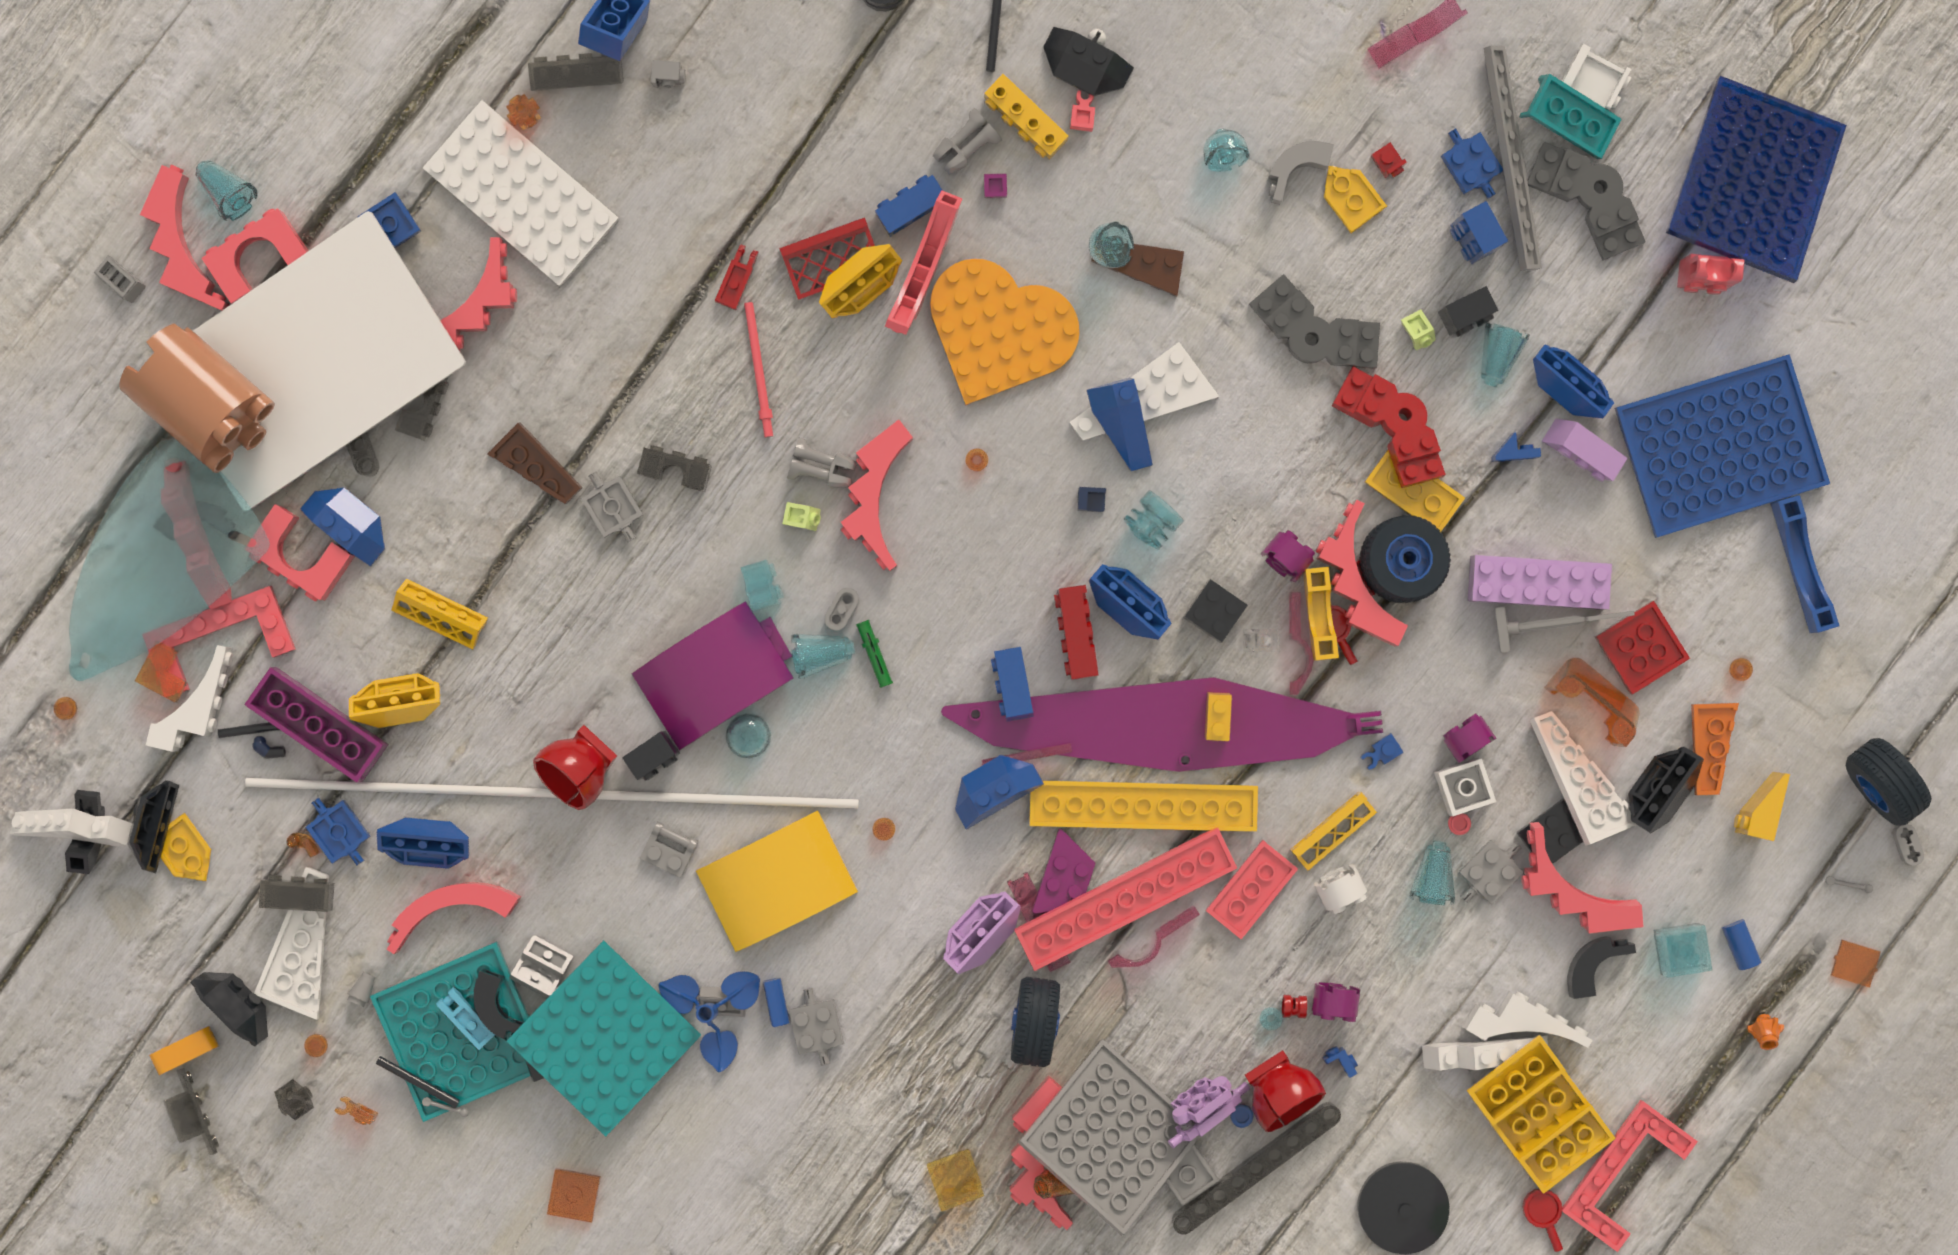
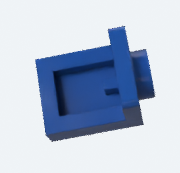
M1332 1047L1322 1057L1326 1064L1338 1059L1349 1078L1358 1074L1355 1070V1067L1358 1066L1352 1054L1347 1055L1343 1047Z

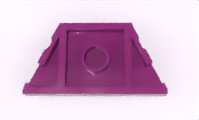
M1062 829L1057 830L1031 911L1032 913L1051 911L1087 891L1095 862Z

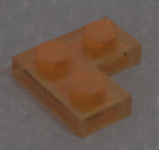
M156 641L135 682L173 702H178L188 682L168 671L179 651L160 641Z

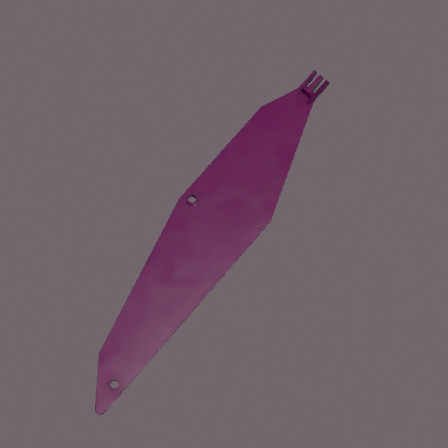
M1215 677L1032 696L1031 703L1034 717L1008 722L1006 715L1001 716L999 703L1003 702V700L947 705L941 710L943 716L993 746L1176 772L1311 758L1355 736L1383 733V728L1361 730V727L1382 725V719L1360 720V718L1381 716V711L1350 713ZM1207 692L1230 693L1232 695L1229 741L1205 739ZM973 710H978L980 712V716L978 718H974L971 713ZM1183 756H1188L1189 762L1183 764L1181 762V758Z

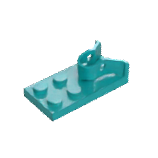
M1553 75L1539 76L1538 82L1540 87L1528 111L1521 112L1519 117H1530L1594 158L1602 159L1622 119Z

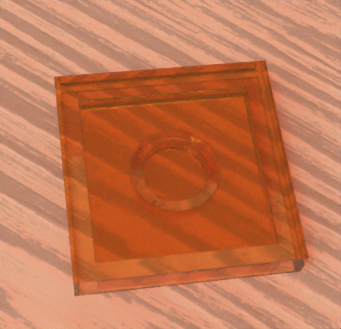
M556 1168L547 1215L592 1223L601 1176Z

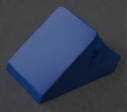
M1514 432L1492 456L1491 461L1537 459L1541 457V448H1534L1533 444L1520 445V450H1518L1517 435Z

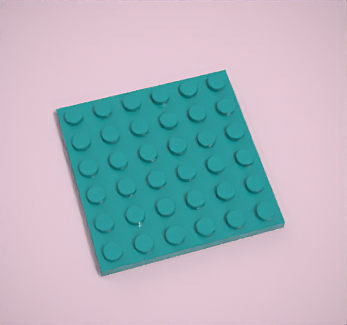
M603 940L506 1042L606 1137L699 1039L701 1034Z
M494 942L370 996L399 1066L458 1098L460 1102L457 1107L530 1077L525 1059L506 1042L512 1034L511 1031L508 1032L504 1039L495 1035L478 1050L436 1005L454 987L475 1009L474 987L479 971L484 968L505 976L499 991V1003L502 1010L511 1018L522 1022L527 1020L529 1015L514 980L509 978L511 973L498 942ZM454 1001L450 1007L455 1010L459 1005ZM406 1081L423 1122L449 1111L432 1105L424 1106L422 1100L425 1097H430L432 1101L441 1104L451 1105Z

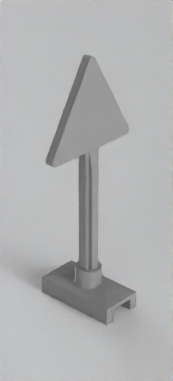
M1505 607L1495 608L1501 653L1510 652V635H1518L1519 632L1572 626L1586 621L1635 615L1634 611L1587 617L1570 616L1518 623V621L1508 622Z

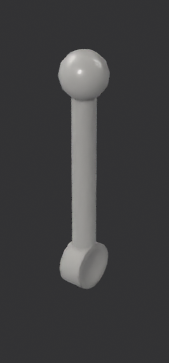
M1828 876L1825 879L1828 885L1838 884L1865 890L1866 893L1873 891V886L1870 884L1864 886L1836 880L1832 876Z
M425 1097L422 1100L424 1106L432 1105L459 1113L462 1117H467L469 1114L466 1108L458 1109L432 1101L430 1097Z

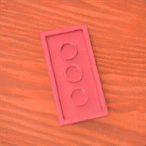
M1261 840L1205 911L1242 939L1296 873L1298 868L1264 840Z

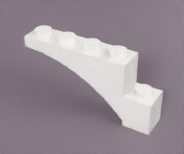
M217 645L206 675L188 700L162 721L151 723L146 746L175 752L179 751V748H182L184 744V731L202 736H210L211 732L215 731L217 719H215L216 711L222 705L221 691L222 688H225L228 680V675H226L227 667L231 665L233 660L232 647Z
M74 808L15 812L10 834L15 836L56 837L110 846H125L128 842L132 823L113 816H93Z
M1518 991L1516 994L1508 992L1496 1015L1494 1014L1496 1010L1484 1003L1482 1007L1475 1004L1462 1026L1485 1041L1488 1037L1499 1034L1530 1031L1558 1035L1573 1040L1587 1048L1592 1042V1039L1586 1037L1589 1032L1577 1025L1575 1029L1567 1025L1568 1020L1556 1014L1555 1018L1547 1014L1549 1009L1539 1003L1533 1006L1527 1002L1529 997Z
M1538 1035L1502 1040L1422 1045L1424 1068L1441 1071L1454 1068L1480 1070L1498 1067ZM1540 1035L1548 1045V1035Z

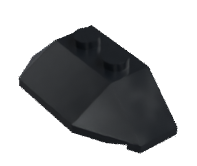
M1053 27L1043 46L1053 76L1092 96L1123 89L1134 69L1133 66L1114 51L1074 31Z
M1686 747L1654 756L1628 793L1631 821L1650 834L1670 822L1695 787L1704 759Z
M165 780L139 798L133 811L134 818L127 842L141 869L155 874L158 869L179 785L171 781Z
M203 972L190 982L195 987L200 1000L234 1034L243 1040L249 1041L254 1047L268 1037L266 1006L234 973Z

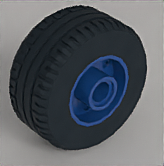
M1411 515L1397 516L1380 523L1368 533L1363 546H1361V556L1359 557L1360 570L1365 582H1367L1366 584L1379 597L1395 603H1411L1429 597L1442 586V583H1444L1445 578L1448 576L1447 573H1449L1451 565L1450 549L1448 548L1446 538L1443 537V533L1430 521ZM1403 555L1406 557L1407 563L1404 562Z
M1881 738L1870 739L1847 757L1845 766L1851 780L1868 803L1890 823L1896 826L1906 825L1929 808L1932 798L1924 780L1905 756L1886 740Z
M1033 977L1021 979L1017 1007H1014L1011 1030H1013L1011 1060L1016 1064L1023 1063V1065L1035 1067L1036 1065L1038 1067L1050 1065L1060 1018L1058 1010L1060 984L1056 980L1048 981V979L1036 977L1034 979Z

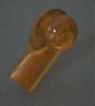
M296 832L291 834L286 840L287 845L291 848H304L310 858L320 853L313 839L308 834Z

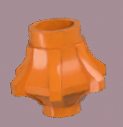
M1762 1014L1757 1017L1754 1024L1747 1026V1031L1757 1039L1760 1048L1771 1050L1779 1045V1035L1784 1030V1025L1778 1023V1018H1771L1768 1014Z

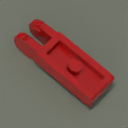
M742 244L739 246L734 260H731L715 298L716 303L735 311L751 277L753 266L759 251L753 250L747 265L740 263L746 248Z

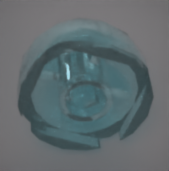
M1217 130L1206 140L1203 148L1205 165H1208L1211 171L1232 170L1230 166L1237 163L1238 167L1248 161L1250 156L1244 137L1233 130Z
M1115 221L1099 225L1091 233L1088 247L1091 257L1099 265L1108 268H1119L1125 266L1130 261L1132 256H1129L1130 249H1134V241L1129 228Z
M746 713L737 716L730 722L726 729V742L733 754L741 758L751 759L760 756L767 750L771 742V731L763 718L756 714Z

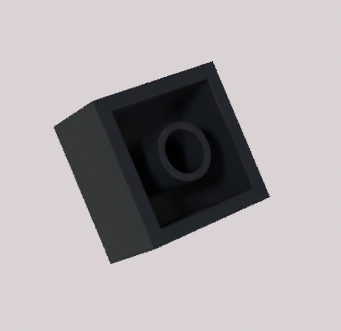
M1487 286L1446 305L1438 314L1449 336L1456 334L1459 337L1474 329V324L1480 327L1490 322V320L1494 319L1493 314L1499 310Z
M1209 579L1183 618L1219 643H1222L1248 605Z
M661 731L622 757V759L637 780L644 779L647 781L659 773L657 769L661 766L666 768L678 760L676 756L680 752L666 731Z

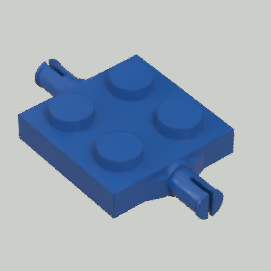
M1456 128L1450 131L1448 134L1455 145L1451 150L1442 154L1441 158L1462 193L1465 195L1473 189L1482 188L1487 199L1494 196L1496 193L1489 182L1493 177L1502 173L1503 168L1481 132L1471 138L1462 139Z
M320 798L313 801L311 804H313L319 815L306 826V829L330 862L333 864L342 857L349 855L356 866L361 864L364 859L357 849L361 843L371 836L346 801L342 800L331 808H326Z

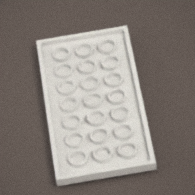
M483 100L478 103L423 167L426 172L560 287L619 220L613 212Z

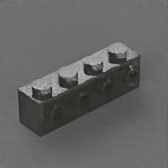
M592 53L578 54L579 58L570 59V55H557L556 60L547 61V56L534 57V62L528 63L531 91L622 84L624 83L622 59L618 61L603 54L599 57H592Z

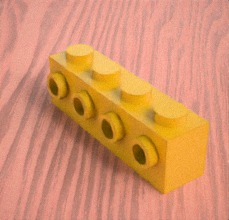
M1004 74L984 93L985 104L992 111L997 109L1002 114L1001 119L1009 127L1013 125L1019 130L1017 134L1025 142L1030 141L1035 146V152L1042 158L1046 156L1050 160L1068 141L1069 135Z

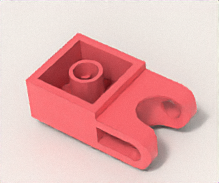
M1690 254L1679 262L1677 288H1684V292L1696 293L1698 289L1707 290V294L1719 295L1722 291H1727L1728 288L1742 281L1744 259Z

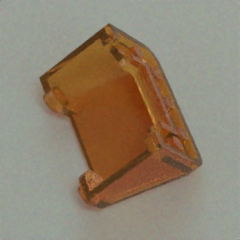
M1580 658L1568 659L1544 687L1552 695L1560 692L1568 698L1577 697L1584 691L1609 712L1610 715L1603 723L1608 728V735L1605 739L1613 746L1627 747L1635 737L1640 715L1639 707Z

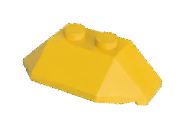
M890 244L862 248L827 277L819 300L820 305L831 318L859 313L893 285L902 259Z
M419 673L372 681L356 695L349 698L350 720L377 728L424 721L441 704L440 685L438 682L432 681Z

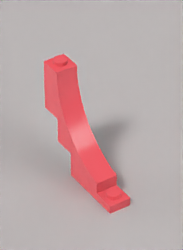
M162 165L140 213L146 219L160 224L149 249L170 258L159 283L222 311L230 306V304L224 302L226 297L213 292L215 284L206 277L192 258L183 233L182 201L189 178L182 174L184 170L174 165H170V168Z

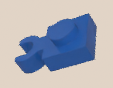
M1392 733L1371 745L1375 751L1372 753L1365 752L1360 758L1362 760L1366 757L1372 758V763L1367 766V769L1370 770L1377 766L1379 760L1385 765L1404 752Z

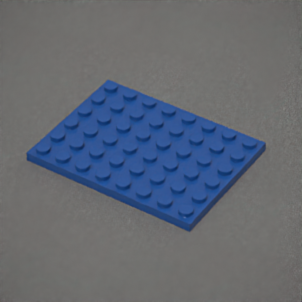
M1790 354L1614 408L1655 538L1830 484Z

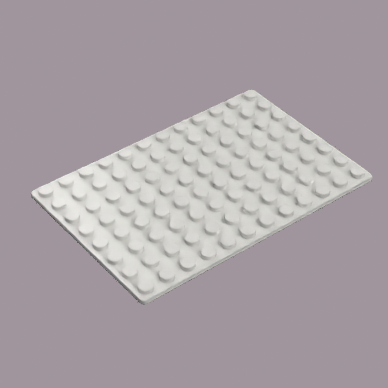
M369 211L350 222L193 330L275 403L272 412L259 423L266 429V435L262 441L251 450H247L240 445L233 451L234 456L231 462L219 472L243 511H250L466 364L464 357L374 214Z

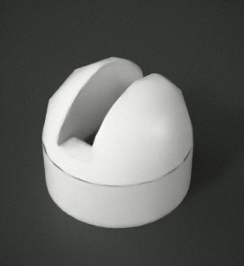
M1100 29L1092 30L1088 35V39L1093 41L1097 33H1100L1101 35L1096 43L1103 46L1106 41L1105 33Z

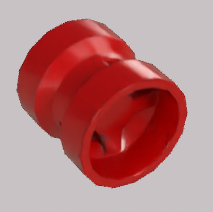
M1283 995L1282 1017L1290 1018L1291 1016H1297L1298 1018L1306 1019L1307 996L1299 995L1296 998L1291 995Z

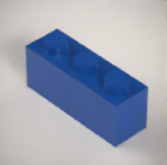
M927 175L922 176L915 182L917 185L910 189L905 187L896 193L897 197L889 201V199H886L877 205L878 209L875 210L876 216L890 237L933 210L942 190L933 175L930 177Z
M1021 647L994 651L995 658L991 659L993 672L998 671L999 680L995 681L997 694L1002 693L1003 702L999 703L1001 716L1006 715L1007 722L1034 717Z

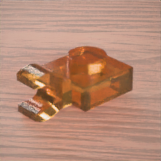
M346 1096L340 1098V1101L346 1104V1109L337 1107L334 1110L339 1115L350 1113L349 1115L353 1116L354 1120L362 1125H370L379 1114L360 1103L353 1102Z

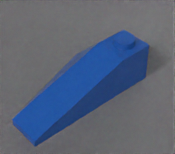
M1129 377L1086 389L1092 413L1111 439L1130 471L1152 466L1153 463L1135 380Z

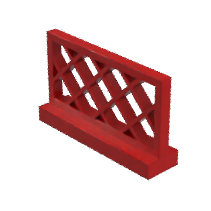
M865 217L779 248L798 300L823 291L825 284L817 281L822 269L834 272L824 266L829 254L842 259L840 267L844 261L848 260L845 258L851 246L858 250L862 249L852 244L857 234L865 232L868 239L866 247L869 244L870 247L875 246ZM852 237L850 243L844 239ZM841 241L848 244L843 257L831 252L835 242ZM831 244L829 250L822 248ZM821 249L827 252L822 265L810 260L813 250ZM810 252L808 258L802 256V254ZM798 256L806 260L801 273L791 268L789 259ZM808 262L821 267L816 279L803 274ZM794 273L799 275L797 282ZM801 277H805L814 283L810 291L801 294L798 283ZM816 283L822 285L821 287L814 289Z

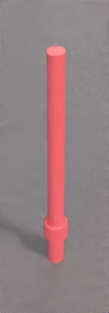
M753 302L744 303L760 405L758 413L759 420H762L764 437L767 438L773 437L771 423L773 415L772 409H769L754 306Z

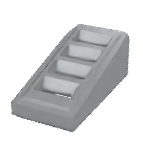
M109 255L94 272L120 297L130 303H133L146 287ZM113 265L114 268L112 269V271L107 276H105L107 271ZM120 272L117 278L114 281H112L115 278V276ZM127 278L126 282H125V283L122 285V287L120 288L119 286H120V285L124 282V280Z

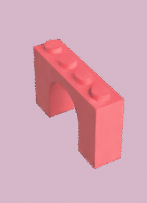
M278 208L266 211L262 215L263 218L257 222L252 221L246 224L242 232L228 236L224 240L225 243L219 247H211L205 252L206 255L201 258L231 304L253 290L240 268L241 255L248 245L256 241L272 242L287 265L308 252V249L285 214Z
M275 504L244 550L250 553L248 557L260 564L262 561L269 566L267 570L276 576L282 574L288 578L286 582L292 587L298 589L300 586L306 591L305 595L313 601L318 599L325 601L355 556L339 544L331 542L315 566L305 571L293 569L284 558L283 544L299 517L281 505Z

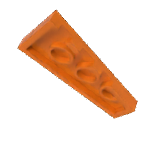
M1739 703L1691 704L1693 752L1704 759L1694 787L1695 795H1720L1726 767V756L1729 753V742L1734 729V718Z

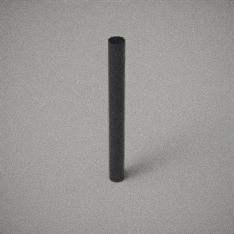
M993 0L986 64L987 72H995L1002 0Z
M268 722L218 729V737L225 738L280 729Z
M382 1056L376 1061L378 1066L455 1108L459 1104L460 1100Z

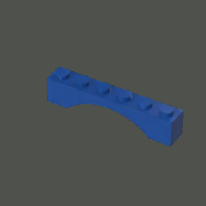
M1800 495L1770 503L1809 633H1819L1839 627L1833 603L1822 584L1814 562L1808 537L1807 517Z

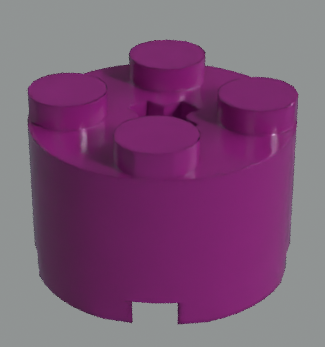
M1287 530L1285 533L1278 532L1261 552V556L1266 555L1268 557L1265 560L1266 563L1283 577L1289 575L1292 577L1290 581L1296 582L1302 576L1305 569L1314 561L1313 556L1315 552L1309 546L1300 544L1297 541L1298 537L1293 532Z
M1477 713L1466 719L1462 723L1464 727L1461 729L1457 725L1443 735L1445 738L1443 742L1458 764L1497 739L1483 717L1478 716Z
M1315 983L1312 1014L1321 1016V1019L1335 1020V1017H1339L1343 1021L1356 1022L1361 989L1350 986L1347 989L1343 984Z

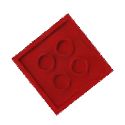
M1655 601L1649 602L1634 612L1635 615L1625 617L1595 636L1605 655L1632 695L1690 659Z

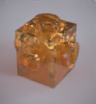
M525 94L514 96L509 101V105L506 106L510 112L507 114V117L514 126L518 124L522 130L533 127L542 118L537 112L540 107L534 98L528 99ZM525 108V111L523 113H519V111Z

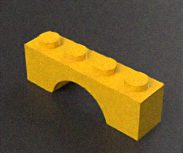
M1329 567L1305 569L1303 579L1313 661L1339 658L1337 637L1331 614Z

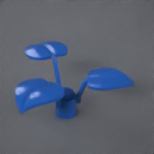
M747 971L732 973L724 979L721 985V990L727 997L716 1004L705 1003L703 1005H700L699 1001L695 999L699 995L700 990L694 978L687 975H678L660 982L659 990L662 997L678 1013L686 1014L691 1012L695 1003L697 1019L702 1023H707L708 1026H711L716 1031V1033L709 1032L702 1038L700 1050L705 1060L717 1072L725 1070L736 1056L738 1042L733 1032L727 1030L720 1033V1029L712 1020L718 1016V1007L729 1000L731 1005L739 1010H745L753 1006L759 996V976Z

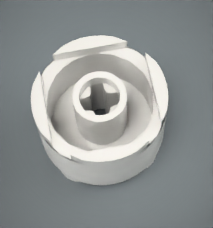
M1353 864L1349 865L1350 869L1344 870L1343 867L1332 870L1320 877V884L1314 883V887L1325 909L1332 910L1334 914L1344 911L1346 905L1353 902L1357 904L1367 898L1365 895L1367 889L1356 866Z

